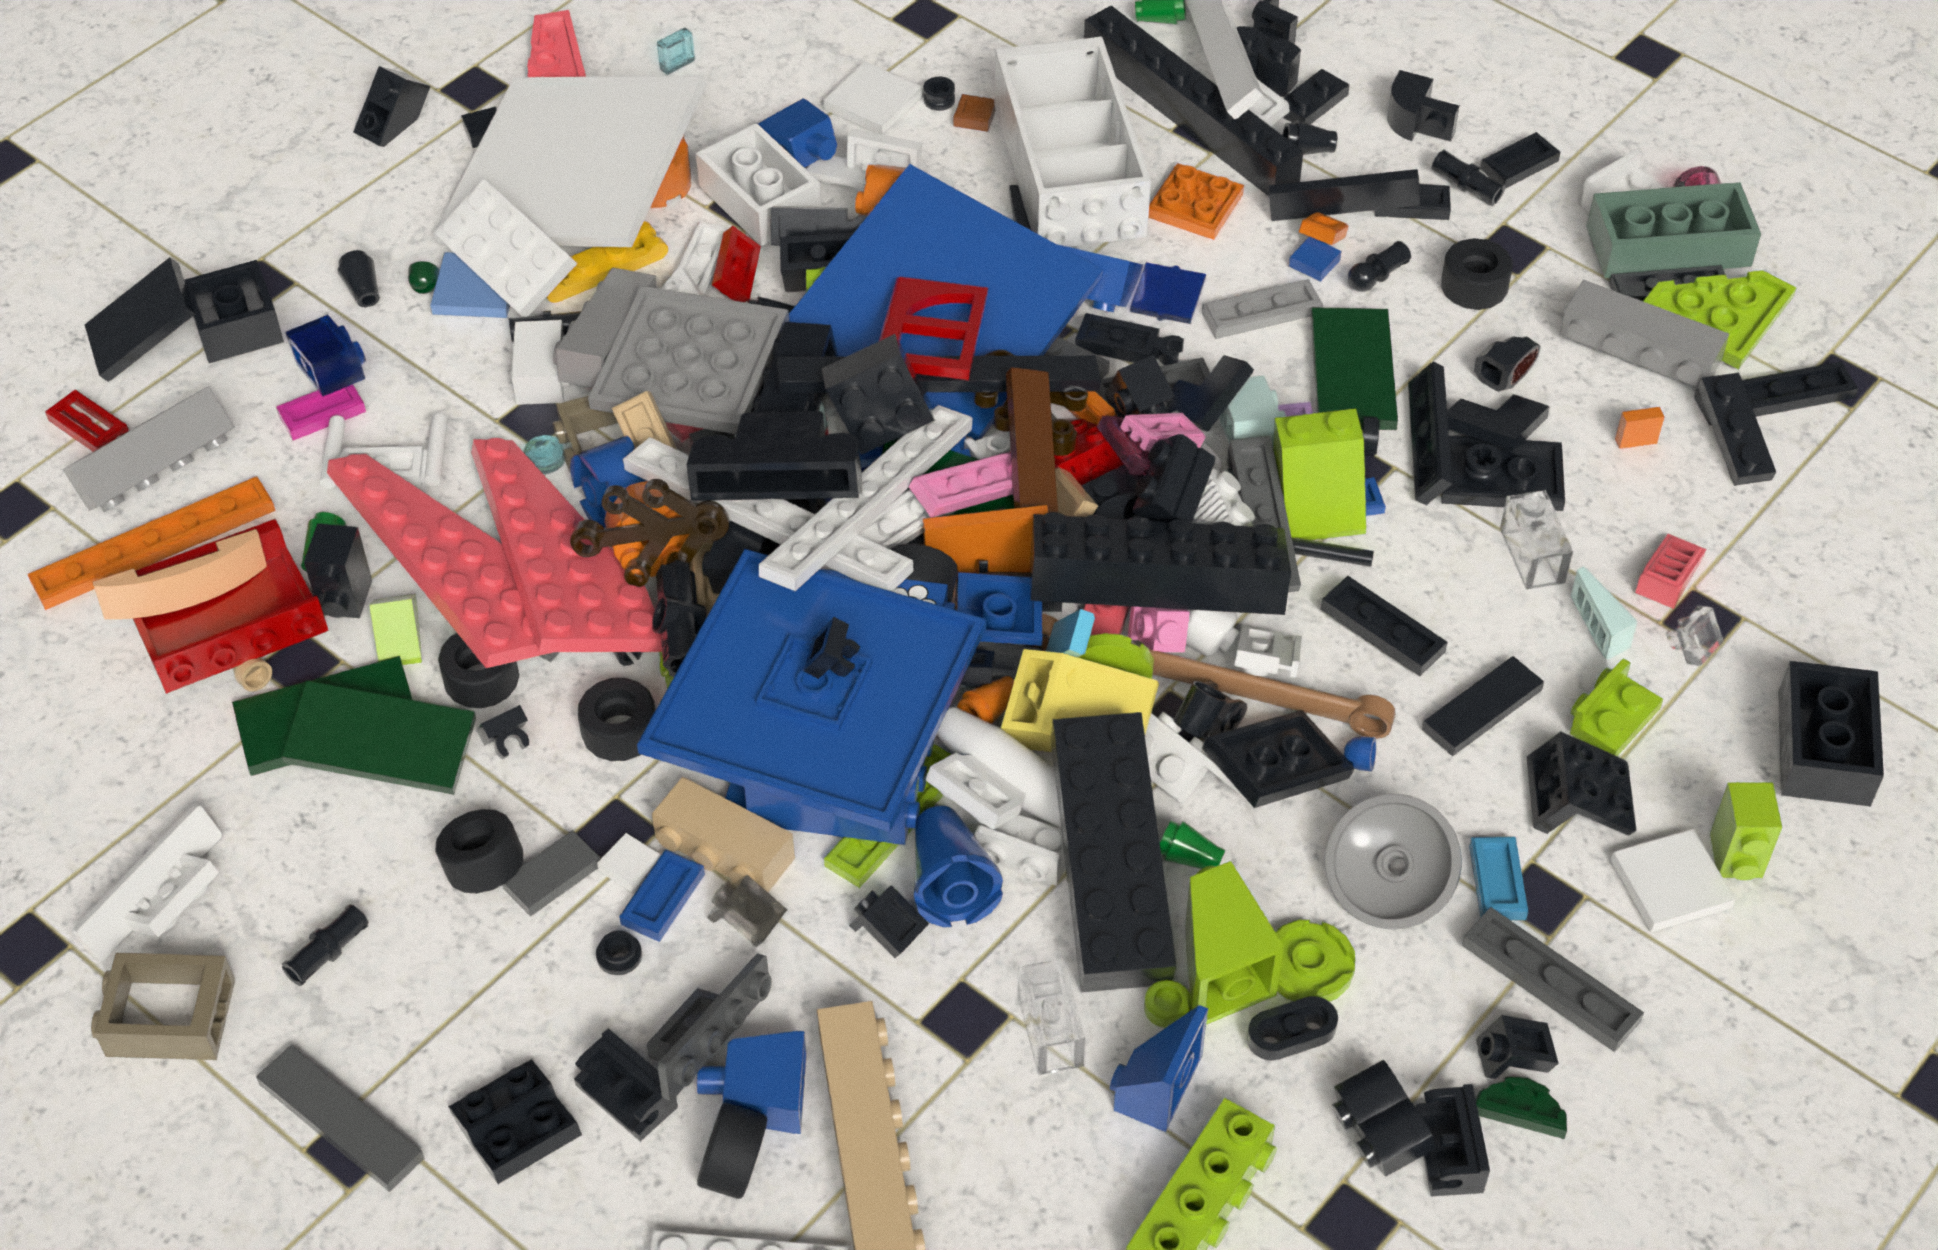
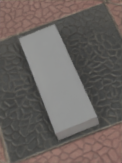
M1307 279L1203 304L1202 314L1215 339L1311 317L1312 307L1323 308V303L1310 280Z

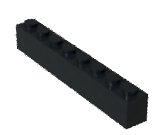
M1111 5L1085 19L1084 39L1103 38L1115 76L1119 81L1263 193L1269 196L1268 185L1300 182L1303 150L1249 109L1239 118L1234 119L1227 112L1216 84ZM1094 51L1087 52V55L1092 54Z
M785 322L781 337L776 338L774 341V358L771 367H766L763 378L764 389L762 395L757 396L755 399L754 412L820 410L824 393H779L777 357H836L837 348L831 325ZM783 499V500L788 501V502L791 503V500H792V499ZM729 520L727 533L721 539L713 541L711 550L706 551L703 557V574L708 576L713 594L721 593L744 549L769 556L777 548L778 543Z

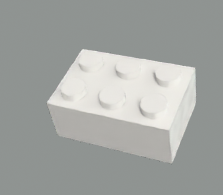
M757 123L696 153L699 187L761 247L771 242L772 206L821 207L820 182Z

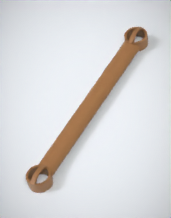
M1042 613V633L1050 637L1054 623L1059 620ZM1042 636L1041 646H1025L1041 647L1042 651H1046L1050 638H1045ZM1149 649L1154 658L1153 675L1188 684H1192L1194 681L1207 682L1211 680L1218 684V690L1221 692L1292 710H1303L1305 713L1349 723L1351 728L1359 735L1375 737L1376 739L1389 735L1396 715L1395 707L1391 702L1377 695H1363L1354 700ZM1364 714H1371L1377 716L1381 720L1369 718Z

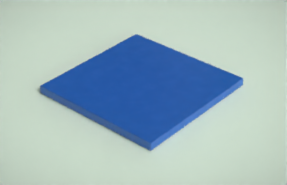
M909 164L789 313V322L831 325L837 348L836 357H846L879 342L895 281L898 277L987 287L988 296L974 356H985L987 353L995 350H1007L1015 356H1044L1100 281L1103 270ZM948 303L934 305L921 309L912 315L968 322L972 304ZM902 333L900 344L904 352L908 354L960 356L964 340ZM926 392L932 410L937 405L972 417V430L966 435L972 437L975 441L985 435L993 424L995 409L1003 406L1007 399V392H998L997 404L992 408H982L974 403V392Z
M744 549L638 741V754L891 832L986 630V619L820 570L794 591L759 577V564L768 555ZM833 617H836L849 624L845 639H851L860 646L859 651L851 659L843 655L847 661L855 664V668L846 677L838 676L829 669L817 679L804 672L812 639Z

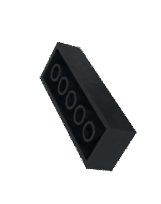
M1058 512L1033 515L1030 552V601L1285 615L1291 567L1284 528H1276L1269 524H1259L1255 527L1237 526L1228 522L1201 524L1183 519H1176L1171 522L1150 521L1143 517L1113 519L1097 514L1087 517L1066 516Z
M1142 712L1053 719L1051 750L1081 993L1150 987L1161 980H1173L1177 965Z

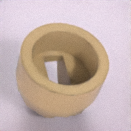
M262 657L248 660L233 668L235 679L247 691L262 689L268 684L272 676L271 666Z

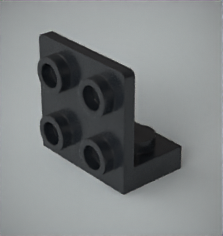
M1562 731L1526 757L1534 829L1548 834L1575 814H1579L1628 836L1637 830L1630 772L1626 760Z

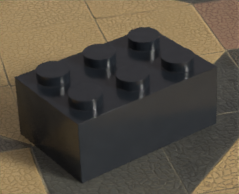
M1790 661L1778 692L1781 796L1871 807L1884 777L1878 671Z

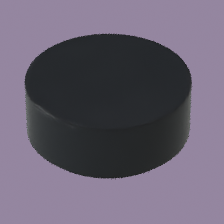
M1363 416L1361 430L1364 438V456H1374L1377 454L1380 419L1378 417Z

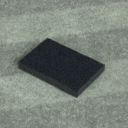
M169 257L84 324L98 374L109 382L195 315L180 265Z
M1449 435L1452 485L1441 493L1442 504L1550 511L1564 510L1565 487L1562 442L1525 440L1514 451L1492 445L1501 452L1503 458L1499 476L1495 481L1481 484L1470 480L1465 475L1463 468L1467 450L1471 446L1489 443L1471 437ZM1480 461V465L1486 466V462Z
M1303 710L1209 736L1202 746L1206 754L1253 808L1350 779L1355 769Z

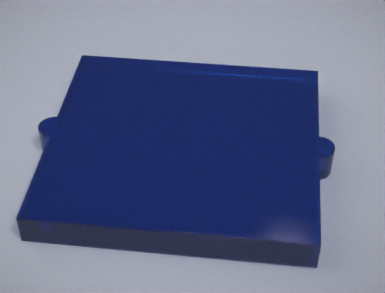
M1146 262L1130 306V312L1156 317L1158 321L1166 319L1191 324L1206 280V274L1180 269L1177 265L1168 267Z

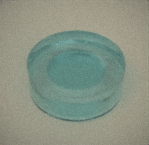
M548 435L538 436L531 439L525 445V455L543 474L557 471L565 462L563 444H559L556 437Z

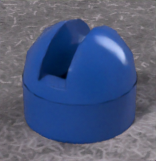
M1359 736L1347 741L1344 747V756L1356 770L1373 771L1376 759L1375 737Z

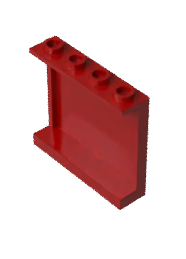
M276 519L135 571L137 577L218 552L216 542L255 529L259 534L267 567L261 572L220 596L177 611L149 617L133 618L166 694L237 667L248 660L263 657L329 631L317 596H312L286 547Z

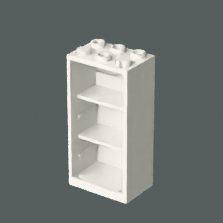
M1094 37L995 49L994 106L1031 231L1055 244L1067 247L1147 237L1151 179L1103 38ZM1094 51L1092 54L1087 55V52ZM1011 60H1015L1012 64L1008 63Z

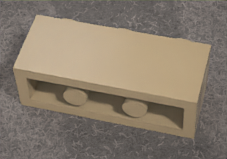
M683 776L652 812L655 837L663 847L670 851L678 850L693 858L696 863L703 865L705 870L718 871L729 877L736 886L748 891L751 889L766 896L795 859L793 833Z

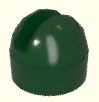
M425 261L412 263L408 268V281L412 289L419 294H428L435 289L439 275L438 267L433 263Z

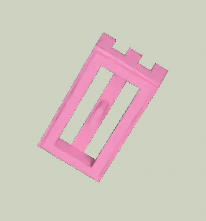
M1183 413L1127 415L1120 426L1124 432H1132L1130 438L1133 441H1142L1140 447L1144 451H1150L1159 440H1164L1177 434H1184L1194 441L1198 448L1201 447L1206 438L1204 433Z

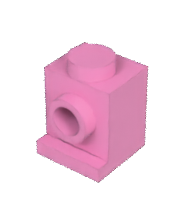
M1131 606L1128 637L1132 638V640H1139L1153 651L1185 652L1190 612L1185 609Z

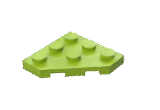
M1764 270L1748 272L1746 277L1727 279L1725 274L1698 277L1694 283L1675 285L1674 280L1658 282L1643 302L1729 333L1722 361L1739 370L1793 299L1797 288Z

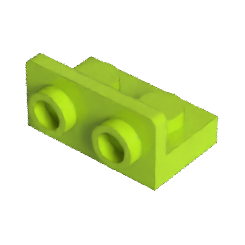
M1624 658L1613 669L1605 668L1598 677L1594 690L1589 695L1582 693L1570 712L1574 716L1570 735L1615 756H1618L1655 716L1663 702V698L1627 677L1631 662Z

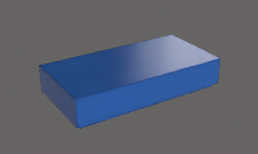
M665 849L619 916L620 924L660 942L704 877V866Z

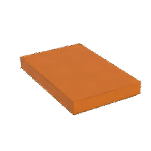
M1047 505L925 518L923 519L924 545L941 550L952 557L957 564V577L958 572L979 574V560H988V572H1030L1033 515L1049 513Z

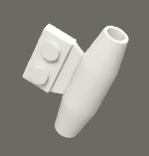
M957 707L948 709L936 736L953 754L930 766L925 780L937 788L943 796L956 802L972 814L978 822L987 825L992 830L1018 816L1021 809L1061 828L1054 767L1001 728Z

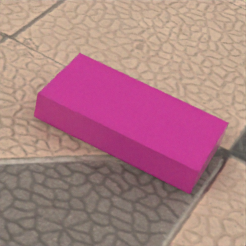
M349 378L276 406L278 416L293 441L327 428L332 416L339 415L344 420L366 412L364 402Z

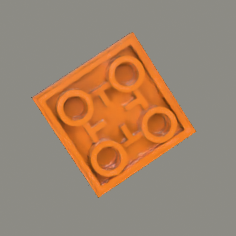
M1177 163L1149 204L1148 218L1214 240L1243 196L1244 185L1230 181L1226 177L1215 176L1197 170L1193 166Z

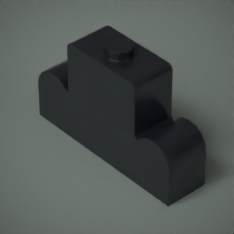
M820 411L743 413L735 439H729L721 435H711L696 440L691 446L686 464L691 501L859 498L862 483L858 438L848 433H833L825 436L824 417Z

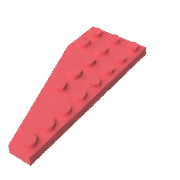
M491 438L488 440L473 439L471 454L538 651L662 652L661 634L655 633L652 628L654 607L645 585L637 587L626 582L624 578L625 569L622 568L621 563L609 546L603 547L601 552L593 557L579 556L572 549L570 538L574 527L585 519L513 440ZM580 540L586 545H593V543L590 540Z
M352 454L328 461L327 474L485 668L553 653L539 652L503 545L367 454Z

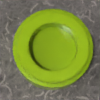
M1173 980L1158 981L1151 985L1145 994V1014L1149 1021L1156 1026L1166 1028L1190 1012V993L1179 982Z

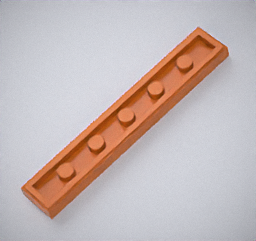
M256 476L27 575L44 609L47 610L94 590L93 581L131 569L136 571L276 510L272 499Z

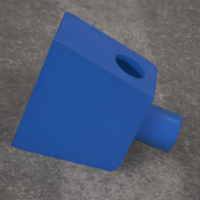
M804 98L758 123L764 131L804 168L819 159L829 160L836 152L837 142L830 117Z
M805 1031L732 1039L727 1045L726 1066H703L698 1071L697 1093L723 1095V1103H730L766 1115V1129L801 1134L807 1060Z

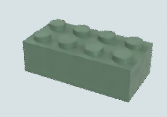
M1741 182L1594 193L1586 226L1604 278H1610L1611 274L1718 265H1722L1723 269L1752 267L1761 237V231Z

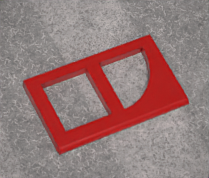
M898 277L895 281L879 341L896 334L900 342L902 333L964 340L960 360L905 354L916 374L969 380L986 306L988 288ZM948 303L972 304L968 322L912 315L921 309L934 305Z

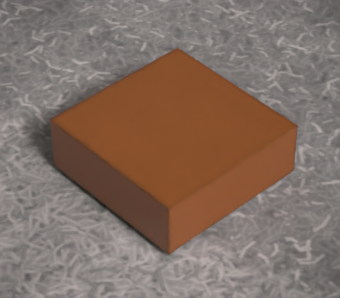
M962 94L953 116V126L988 132L996 111L994 99Z

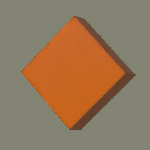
M1316 212L1302 220L1299 233L1334 245L1346 237L1349 225Z
M1652 407L1622 412L1615 437L1619 449L1657 444L1665 417L1661 408Z

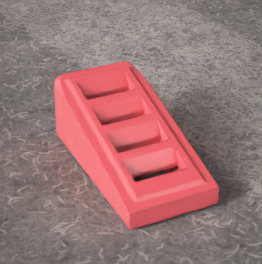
M1667 534L1641 573L1635 593L1674 609L1703 559L1706 549Z

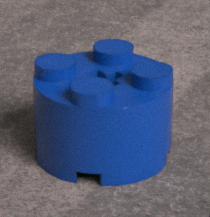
M623 436L588 449L571 458L570 471L574 489L582 486L586 499L579 501L582 509L589 520L598 522L604 529H606L605 516L607 511L602 506V498L605 490L612 485H619L626 489L631 484L647 481L624 469L623 459L635 450L629 436ZM617 496L609 497L610 501H612L613 503L618 498Z

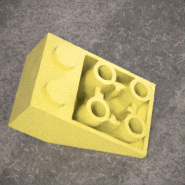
M1023 649L1001 729L1030 750L1052 752L1051 731L1053 719L1142 712L1144 733L1146 734L1159 682L1064 653Z

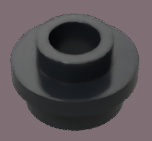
M612 931L606 934L597 946V963L604 972L611 975L630 973L641 962V945L634 936L626 931ZM617 953L626 954L625 956L619 958L613 957Z

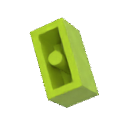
M1773 782L1727 783L1710 831L1715 865L1723 878H1735L1737 880L1763 878L1783 828Z

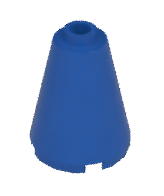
M947 806L931 807L919 815L915 829L914 901L918 912L927 922L940 927H952L951 922L965 920L967 925L977 923L991 914L1001 902L1003 896L1001 889L1003 883L1002 874L954 809Z

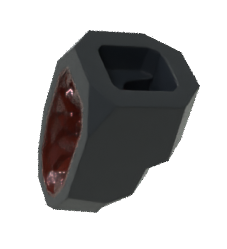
M1513 336L1502 342H1494L1488 345L1476 358L1474 372L1481 383L1497 392L1512 389L1532 368L1539 356L1541 346L1527 336Z

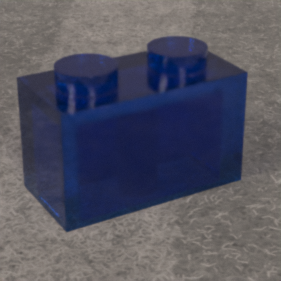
M328 314L285 332L297 366L322 397L366 379L361 365L366 362V358L360 344L357 341L352 342L345 326H337Z

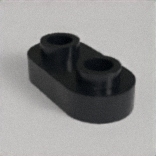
M1309 996L1256 1014L1249 1023L1247 1034L1248 1046L1256 1056L1270 1061L1283 1059L1322 1046L1331 1041L1336 1033L1338 1024L1337 1010L1328 1000L1317 996ZM1316 1023L1320 1028L1310 1029L1306 1024ZM1265 1037H1273V1038H1275L1278 1042H1276V1043L1266 1042V1041L1263 1040V1038H1265Z

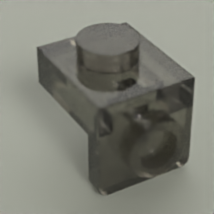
M745 875L734 884L727 880L716 891L710 900L715 906L706 918L712 923L723 918L757 947L765 941L788 909L751 877Z

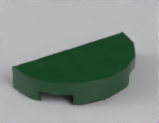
M1506 1077L1503 1082L1492 1084L1486 1089L1483 1088L1476 1097L1480 1117L1565 1139L1567 1133V1114L1565 1110L1560 1108L1559 1103L1549 1094L1550 1090L1545 1085L1529 1078Z

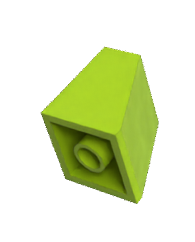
M1356 409L1275 418L1273 450L1291 537L1318 540L1366 534L1364 438Z
M1231 861L1217 867L1207 866L1199 870L1194 876L1190 877L1185 937L1188 985L1191 996L1190 1011L1198 1005L1208 1008L1207 1025L1277 996L1284 945Z

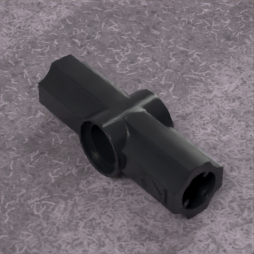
M679 560L661 565L656 573L658 602L652 619L653 631L661 634L663 666L668 669L669 676L672 677L678 671L706 620V607L697 604L695 573L690 570L689 563Z

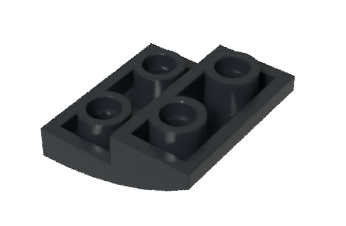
M532 1059L511 1069L503 1076L448 1106L468 1142L497 1184L582 1136L577 1121L557 1098L552 1083Z

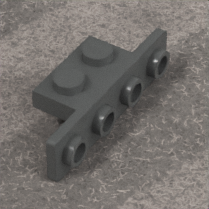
M757 953L720 995L697 988L647 1042L648 1057L659 1061L658 1074L663 1099L673 1101L684 1087L689 1086L698 1071L710 1058L718 1053L721 1045L735 1029H739L743 1025L750 1012L760 1001H764L767 998L772 985V979L768 972L767 956Z

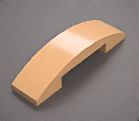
M255 529L216 542L218 552L137 577L135 570L131 569L93 581L92 583L104 619H133L177 611L208 601L245 583L267 567L257 530Z

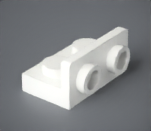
M1635 149L1625 156H1619L1613 163L1600 171L1591 173L1586 178L1583 184L1584 191L1580 206L1590 213L1594 193L1666 187L1639 168L1643 153Z
M1019 814L994 830L987 825H979L975 831L976 839L997 867L1003 866L1023 873V875L1033 881H1044L1057 886L1066 868L1061 829Z

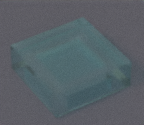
M686 27L657 41L660 70L666 75L695 61L693 35Z

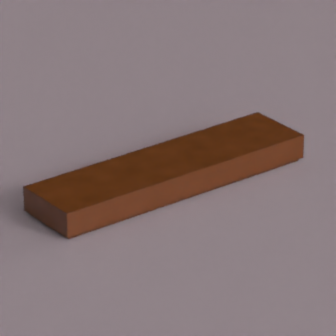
M1011 367L1006 372L1014 508L1047 505L1049 513L1058 512L1049 372Z

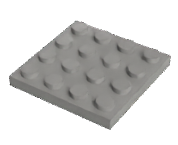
M640 286L589 394L590 409L613 413V407L645 391H651L664 422L736 434L741 415L752 411L755 399L759 395L763 385L765 369L771 366L774 358V341L776 338L781 337L785 322H789L788 310Z

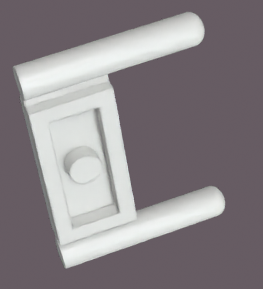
M443 413L433 415L428 450H424L423 446L348 447L343 448L342 452L345 420L339 415L332 416L328 425L320 485L328 489L334 488L336 484L327 474L328 461L352 454H367L414 486H422V482L430 486L439 485L441 482L447 431V416Z

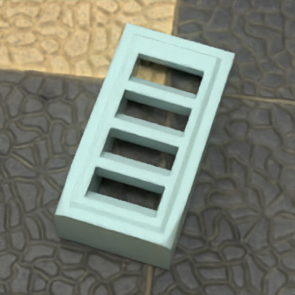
M1584 566L1579 568L1576 572L1571 597L1600 652L1608 660L1631 647L1637 620Z

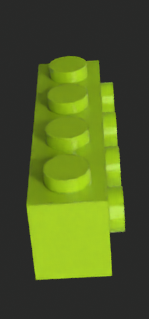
M1224 1098L1126 1246V1250H1207L1209 1245L1217 1248L1229 1228L1230 1222L1226 1219L1232 1209L1235 1207L1241 1210L1244 1207L1254 1187V1184L1250 1181L1257 1170L1265 1173L1275 1157L1277 1147L1272 1145L1275 1125Z

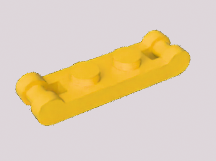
M644 221L632 247H592L570 256L577 265L546 298L551 303H557L592 289L600 281H604L612 268L635 271L650 265L667 255L668 246L662 238L656 237V231L652 225Z

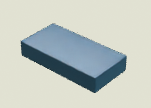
M1471 837L1469 849L1480 918L1492 907L1511 921L1526 920L1528 906L1516 837Z

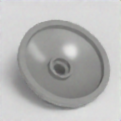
M1403 794L1374 796L1352 807L1334 827L1325 853L1327 880L1338 902L1358 920L1382 929L1410 928L1434 917L1452 898L1458 886L1462 869L1460 844L1448 820L1429 803ZM1396 859H1403L1405 861V869L1398 874L1392 873L1390 870L1391 863Z

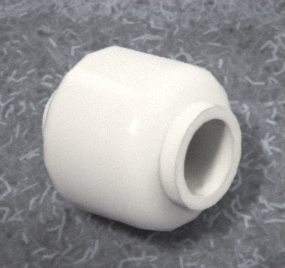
M1188 610L1190 614L1186 644L1207 657L1214 655L1218 649L1226 653L1240 633V631L1233 628L1237 621L1236 612Z

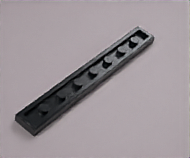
M1095 355L974 356L969 380L916 374L925 392H1007L1006 372L1011 367L1049 372L1050 392L1100 391L1101 377ZM932 356L960 360V356ZM777 357L779 393H827L822 368L845 357Z

